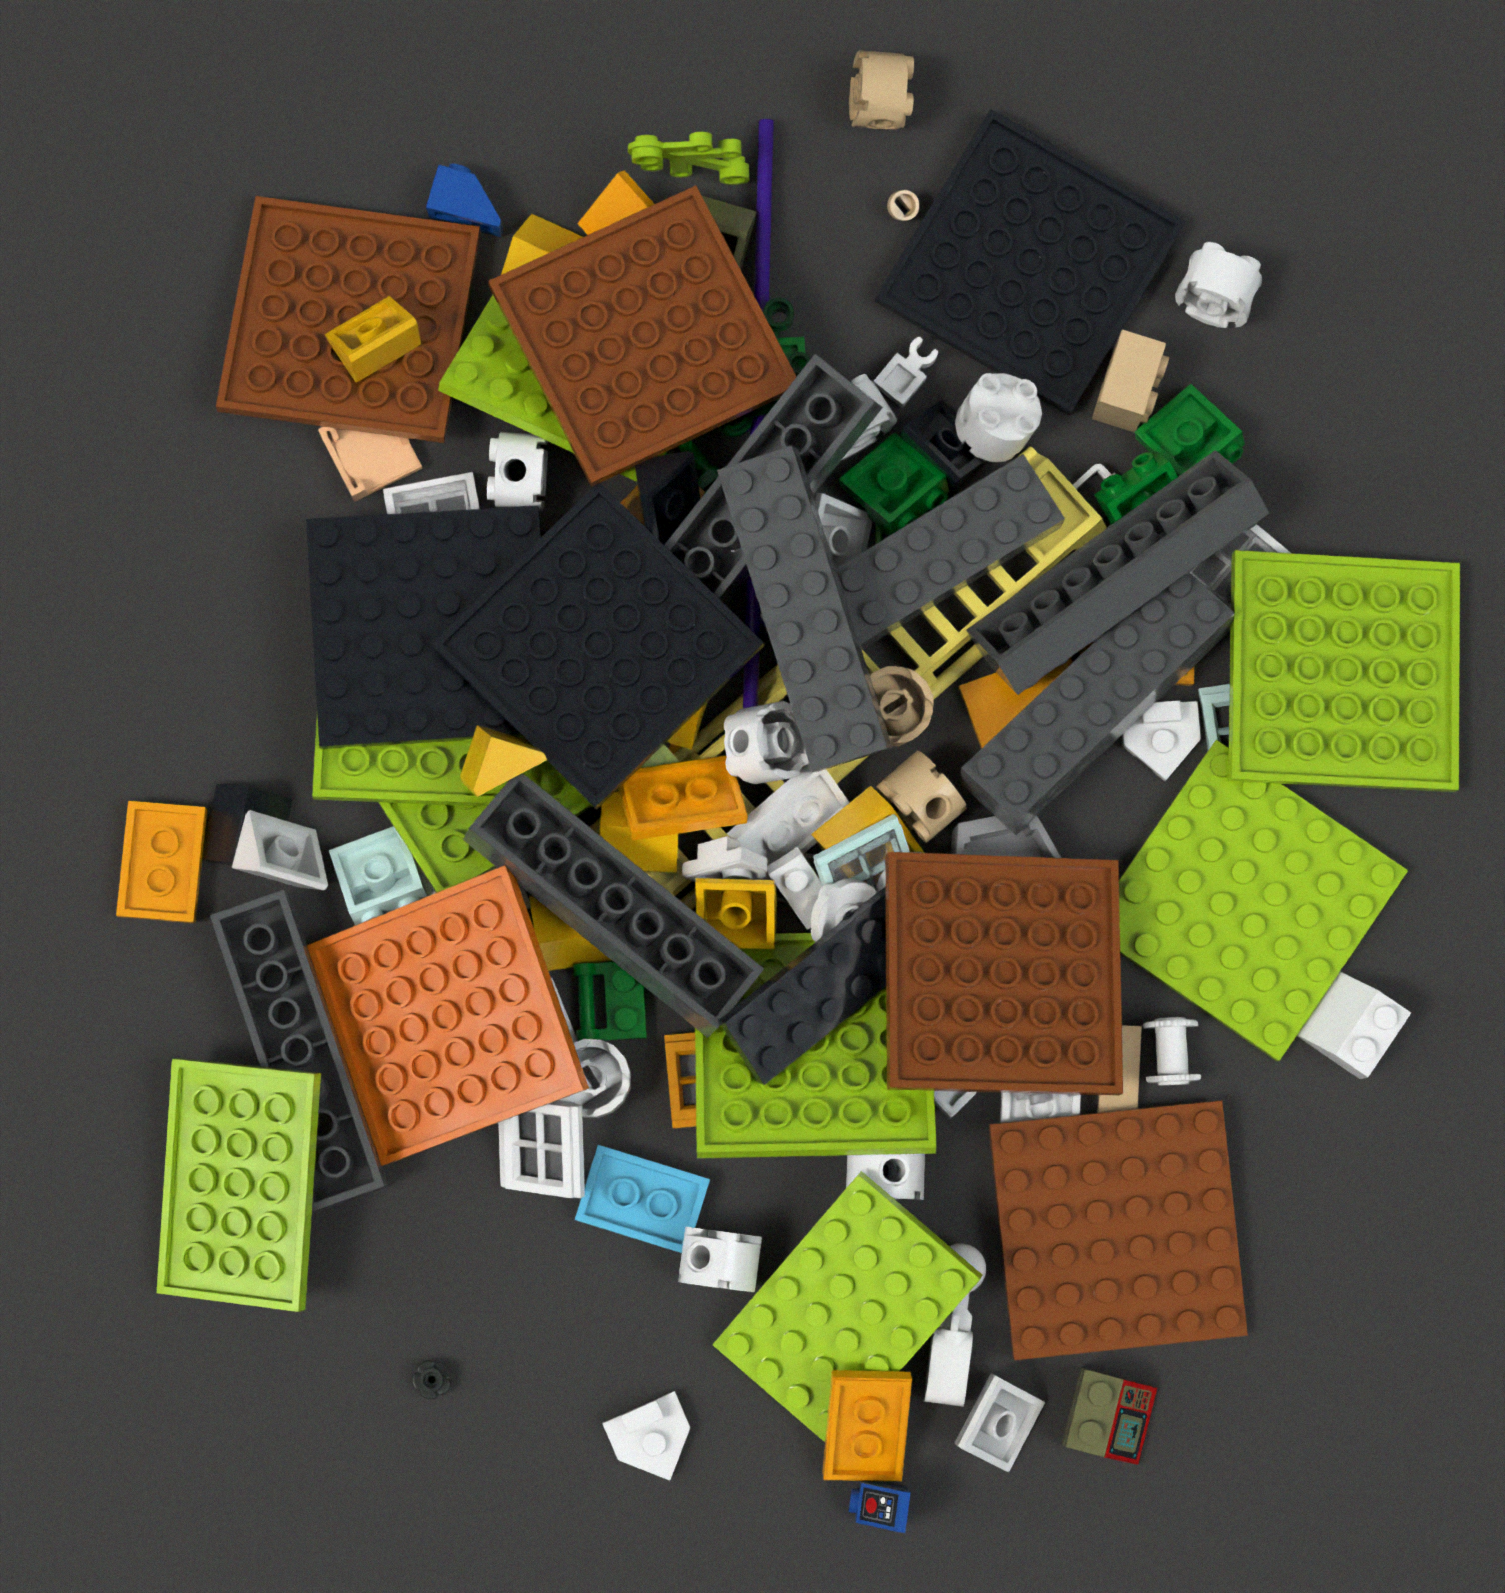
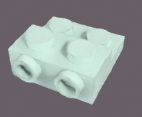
M394 826L329 850L349 914L355 925L428 897L414 857Z

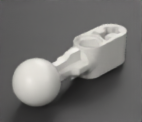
M964 1243L953 1244L950 1247L983 1275L970 1291L972 1292L981 1285L985 1278V1260L975 1247ZM970 1292L931 1336L924 1402L964 1406L973 1332H971L973 1316L968 1311Z

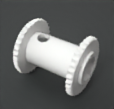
M1185 1017L1157 1018L1155 1021L1143 1024L1144 1029H1155L1158 1076L1146 1077L1148 1083H1158L1160 1086L1184 1085L1201 1079L1200 1074H1189L1186 1027L1198 1026L1196 1020L1186 1019Z

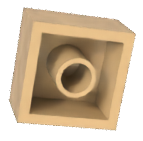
M1122 329L1114 347L1092 419L1131 432L1136 431L1140 422L1147 423L1158 395L1157 392L1151 391L1152 387L1158 388L1169 361V357L1163 355L1166 343Z

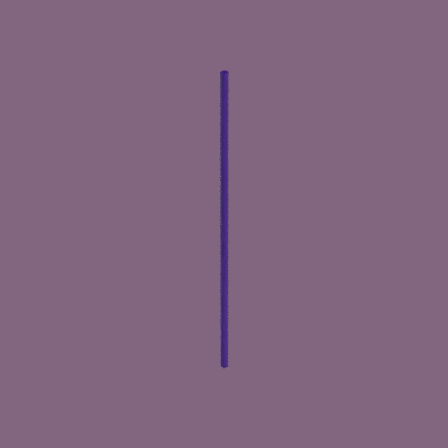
M771 119L759 120L754 297L762 312L764 306L769 301L774 132V121ZM766 414L753 419L750 436L766 417ZM749 576L746 580L745 625L760 638L761 609L751 577ZM760 651L744 665L743 708L758 706Z

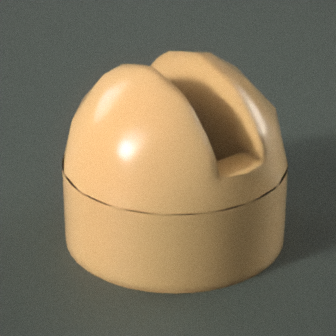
M899 190L889 197L887 209L894 219L907 221L914 218L918 213L919 200L913 192ZM896 198L908 210L905 215L895 204Z

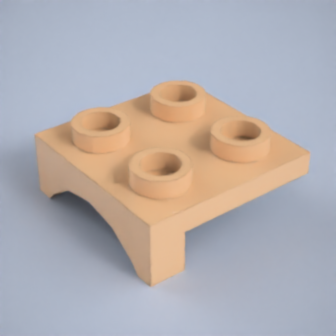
M330 427L318 429L354 502L423 469L408 438Z

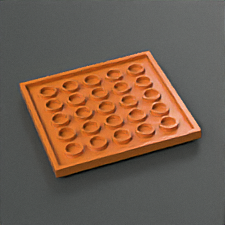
M506 865L307 945L381 1166L589 1089L517 879Z

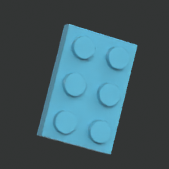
M598 1145L586 1181L585 1196L581 1198L575 1220L682 1253L685 1227H696L710 1179Z

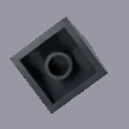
M940 400L907 423L902 429L901 438L946 475L949 491L954 494L987 460L970 452L972 447L966 441L962 444L957 436L955 426L957 414Z
M689 451L653 457L634 465L644 526L663 545L666 544L701 499L694 453Z
M216 784L204 839L202 860L232 866L247 812L251 810L288 821L293 800L252 787Z

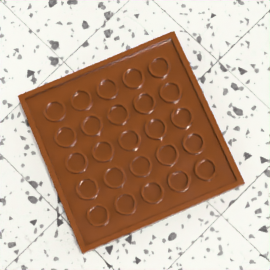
M696 185L488 281L489 288L591 487L635 467L634 465L665 453L779 399L796 378L788 359Z
M255 196L216 402L217 412L445 443L452 397L438 391L442 377L462 345L481 234L480 226ZM390 296L414 316L418 324L421 345L356 383L324 334Z
M888 852L885 855L887 1090L1115 1096L1123 1094L1118 860Z
M1222 1100L988 1124L1013 1360L1248 1336Z

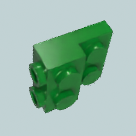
M1192 384L1188 385L1153 415L1147 423L1145 422L1134 432L1136 440L1150 453L1153 454L1157 451L1170 461L1178 477L1215 450L1230 463L1234 464L1243 453L1242 447L1245 445L1242 430Z
M895 432L839 478L840 487L866 509L868 518L889 536L921 517L929 509L933 510L946 502L949 493L946 475Z
M1157 451L1153 454L1145 452L1138 455L1132 461L1133 468L1123 475L1114 474L1103 480L1101 483L1102 490L1094 494L1111 525L1178 477L1168 459Z

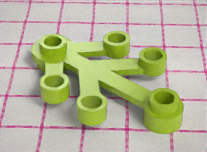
M708 132L691 133L689 141L664 143L658 141L657 136L640 135L635 137V141L627 146L628 154L632 155V163L641 165V169L645 171L663 169V158L669 159L670 176L682 178L691 176L692 165L718 170L719 181L723 184L739 185L749 182V164L745 163V157L741 156V141L738 139L720 140L718 148H713L712 134Z

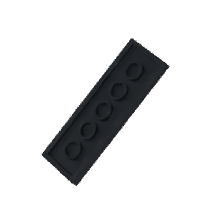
M886 886L718 1020L758 1083L767 1084L886 987Z

